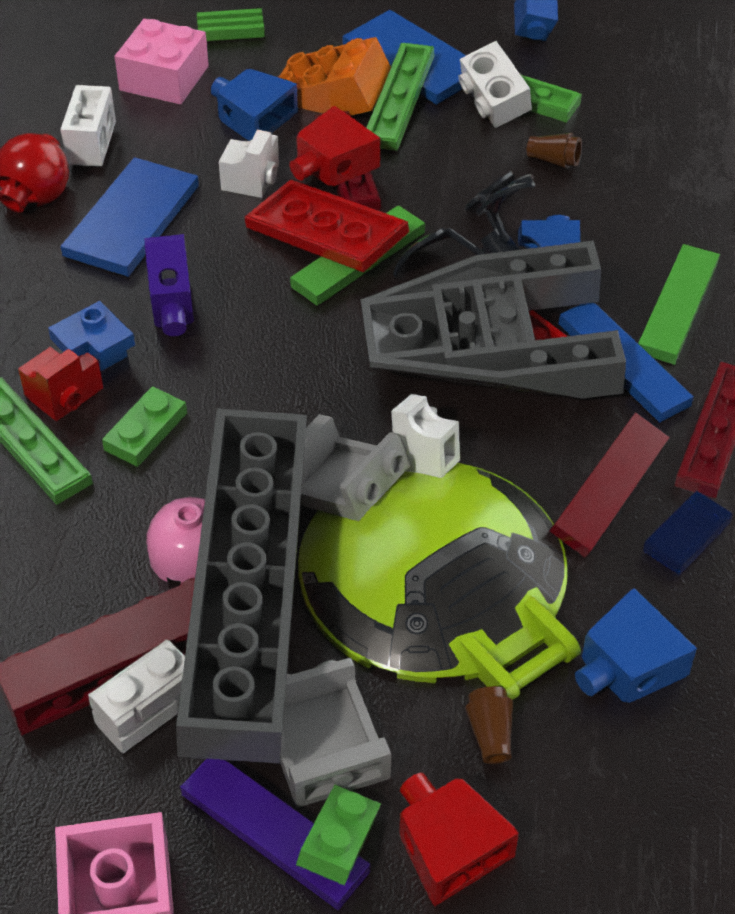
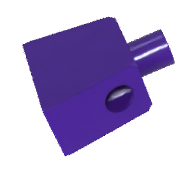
M184 234L144 238L154 325L159 328L162 327L163 333L168 336L182 335L187 330L186 325L194 322ZM173 270L175 271L176 278L162 279V272Z

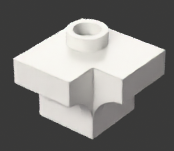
M257 130L250 141L231 139L219 160L221 190L263 198L269 184L273 185L277 177L279 166L278 136L271 135V132Z
M411 394L391 411L393 433L399 434L410 463V467L406 472L442 478L460 461L459 421L439 417L437 415V408L429 407L426 396Z

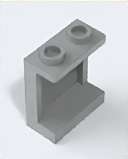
M319 414L306 427L300 505L360 521L366 512L410 467L399 434L389 432L378 445L342 438L339 436L333 418Z
M351 658L340 661L329 660L313 669L292 675L287 674L280 763L296 808L327 799L334 784L353 791L391 779V752L385 737L379 739L355 680V666Z

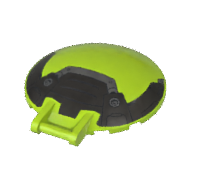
M457 463L442 478L405 471L366 512L360 521L317 510L304 533L299 551L298 574L301 595L306 609L321 633L338 650L369 669L371 665L397 673L398 679L436 683V678L464 675L465 680L478 677L487 687L496 686L506 689L507 697L514 700L519 697L520 689L560 662L569 663L581 654V648L576 638L556 619V615L565 597L567 559L562 540L549 531L554 523L531 496L510 481L494 473L462 463ZM545 643L548 646L547 649L511 673L505 670V668L541 644Z

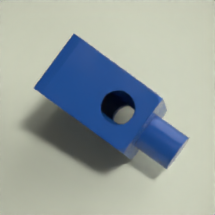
M246 69L231 81L218 77L211 86V94L218 101V113L221 122L248 141L253 139L257 130L271 132L272 134L298 113L297 84L263 72Z
M634 588L588 631L582 652V659L586 665L575 672V679L580 689L588 696H593L608 686L622 702L631 703L688 676L697 648Z

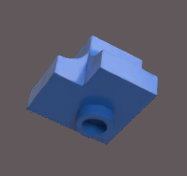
M565 215L549 216L546 220H522L518 230V246L528 249L580 242V220H570V217Z
M101 301L48 327L50 339L62 352L70 349L78 356L88 352L99 361L100 372L128 357L127 350L135 346L134 334Z

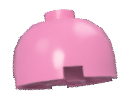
M185 497L175 499L164 505L151 520L146 544L150 566L160 579L168 582V577L171 580L183 583L187 579L195 578L205 498Z

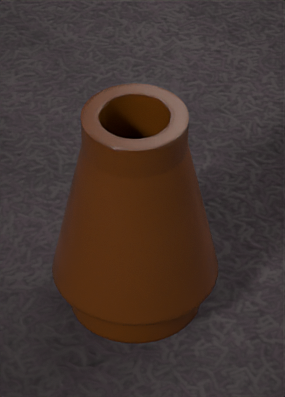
M573 133L529 137L527 143L528 158H536L568 169L570 166H578L581 159L582 139L574 137Z
M483 687L472 691L468 695L469 703L465 706V710L479 744L483 762L498 764L512 758L513 700L507 697V691L502 687Z

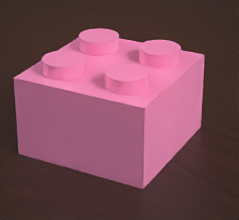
M144 18L114 56L120 91L176 104L184 102L209 66L206 32L191 29L187 26L163 23L156 19Z
M162 812L55 827L58 914H174L168 840Z

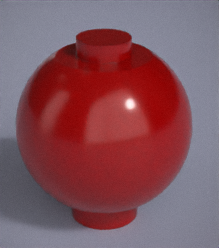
M25 133L11 138L1 147L0 201L2 204L13 211L21 213L25 210L28 203L35 202V207L44 206L53 202L62 194L69 179V164L65 153L61 149V144L56 138L49 134Z

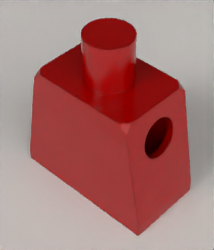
M333 106L298 133L296 137L297 158L290 161V170L299 181L313 174L328 186H336L380 167V137L338 107Z
M417 773L402 784L400 793L410 806L400 813L399 834L434 906H437L515 857L519 832L463 779H454L436 790L424 773Z

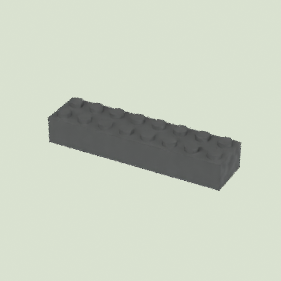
M217 408L176 723L178 757L280 763L307 415Z

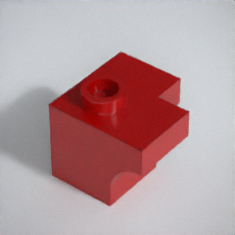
M49 347L18 368L24 396L56 422L69 412L76 410L82 403L103 389L99 361L88 352L78 356L70 349H67L59 354Z

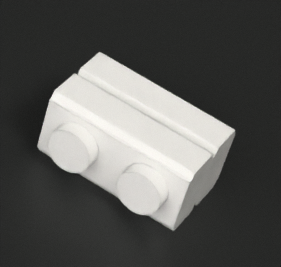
M168 640L159 644L88 695L95 723L123 754L178 714L185 656Z

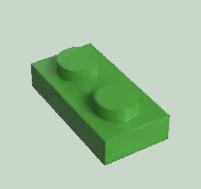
M152 386L102 439L104 451L138 467L187 414L186 402Z
M334 784L300 850L296 865L345 886L376 820L381 803Z

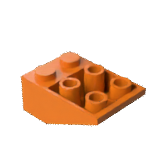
M377 37L365 40L356 38L344 45L336 47L327 45L316 52L307 54L304 52L296 53L287 60V65L278 77L297 84L298 108L324 113L331 107L336 106L342 111H349L351 116L372 111L383 89L391 66Z

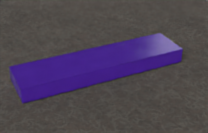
M206 759L180 786L182 796L338 911L370 873V863L358 856L345 886L297 866L296 863L300 850L314 823L226 760Z

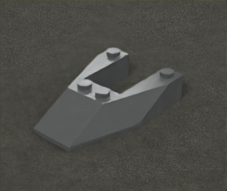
M594 240L475 255L362 299L361 307L370 367L454 383L581 399L623 394L626 359L618 330L535 341L529 311L599 302L601 266Z

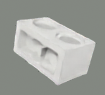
M497 41L460 59L462 74L458 75V79L462 89L466 94L472 93L479 114L482 118L488 117L495 128L532 110L529 86Z
M75 86L60 129L68 164L84 166L103 165L116 123L111 87Z

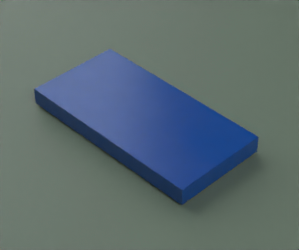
M392 10L384 12L343 35V45L356 38L365 40L377 37L390 66L394 62L401 43L434 46L435 56L420 95L437 105L462 90L458 75L462 74L460 59L467 55Z
M134 157L61 245L62 256L129 277L146 255L144 238L161 236L199 187L198 176Z

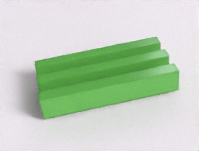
M262 8L197 13L198 30L206 32L207 41L265 37Z

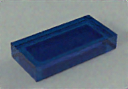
M696 491L645 541L643 551L680 575L730 524L733 513Z

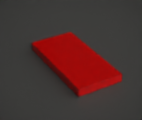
M289 180L244 217L246 228L363 273L409 233L408 221L294 180Z

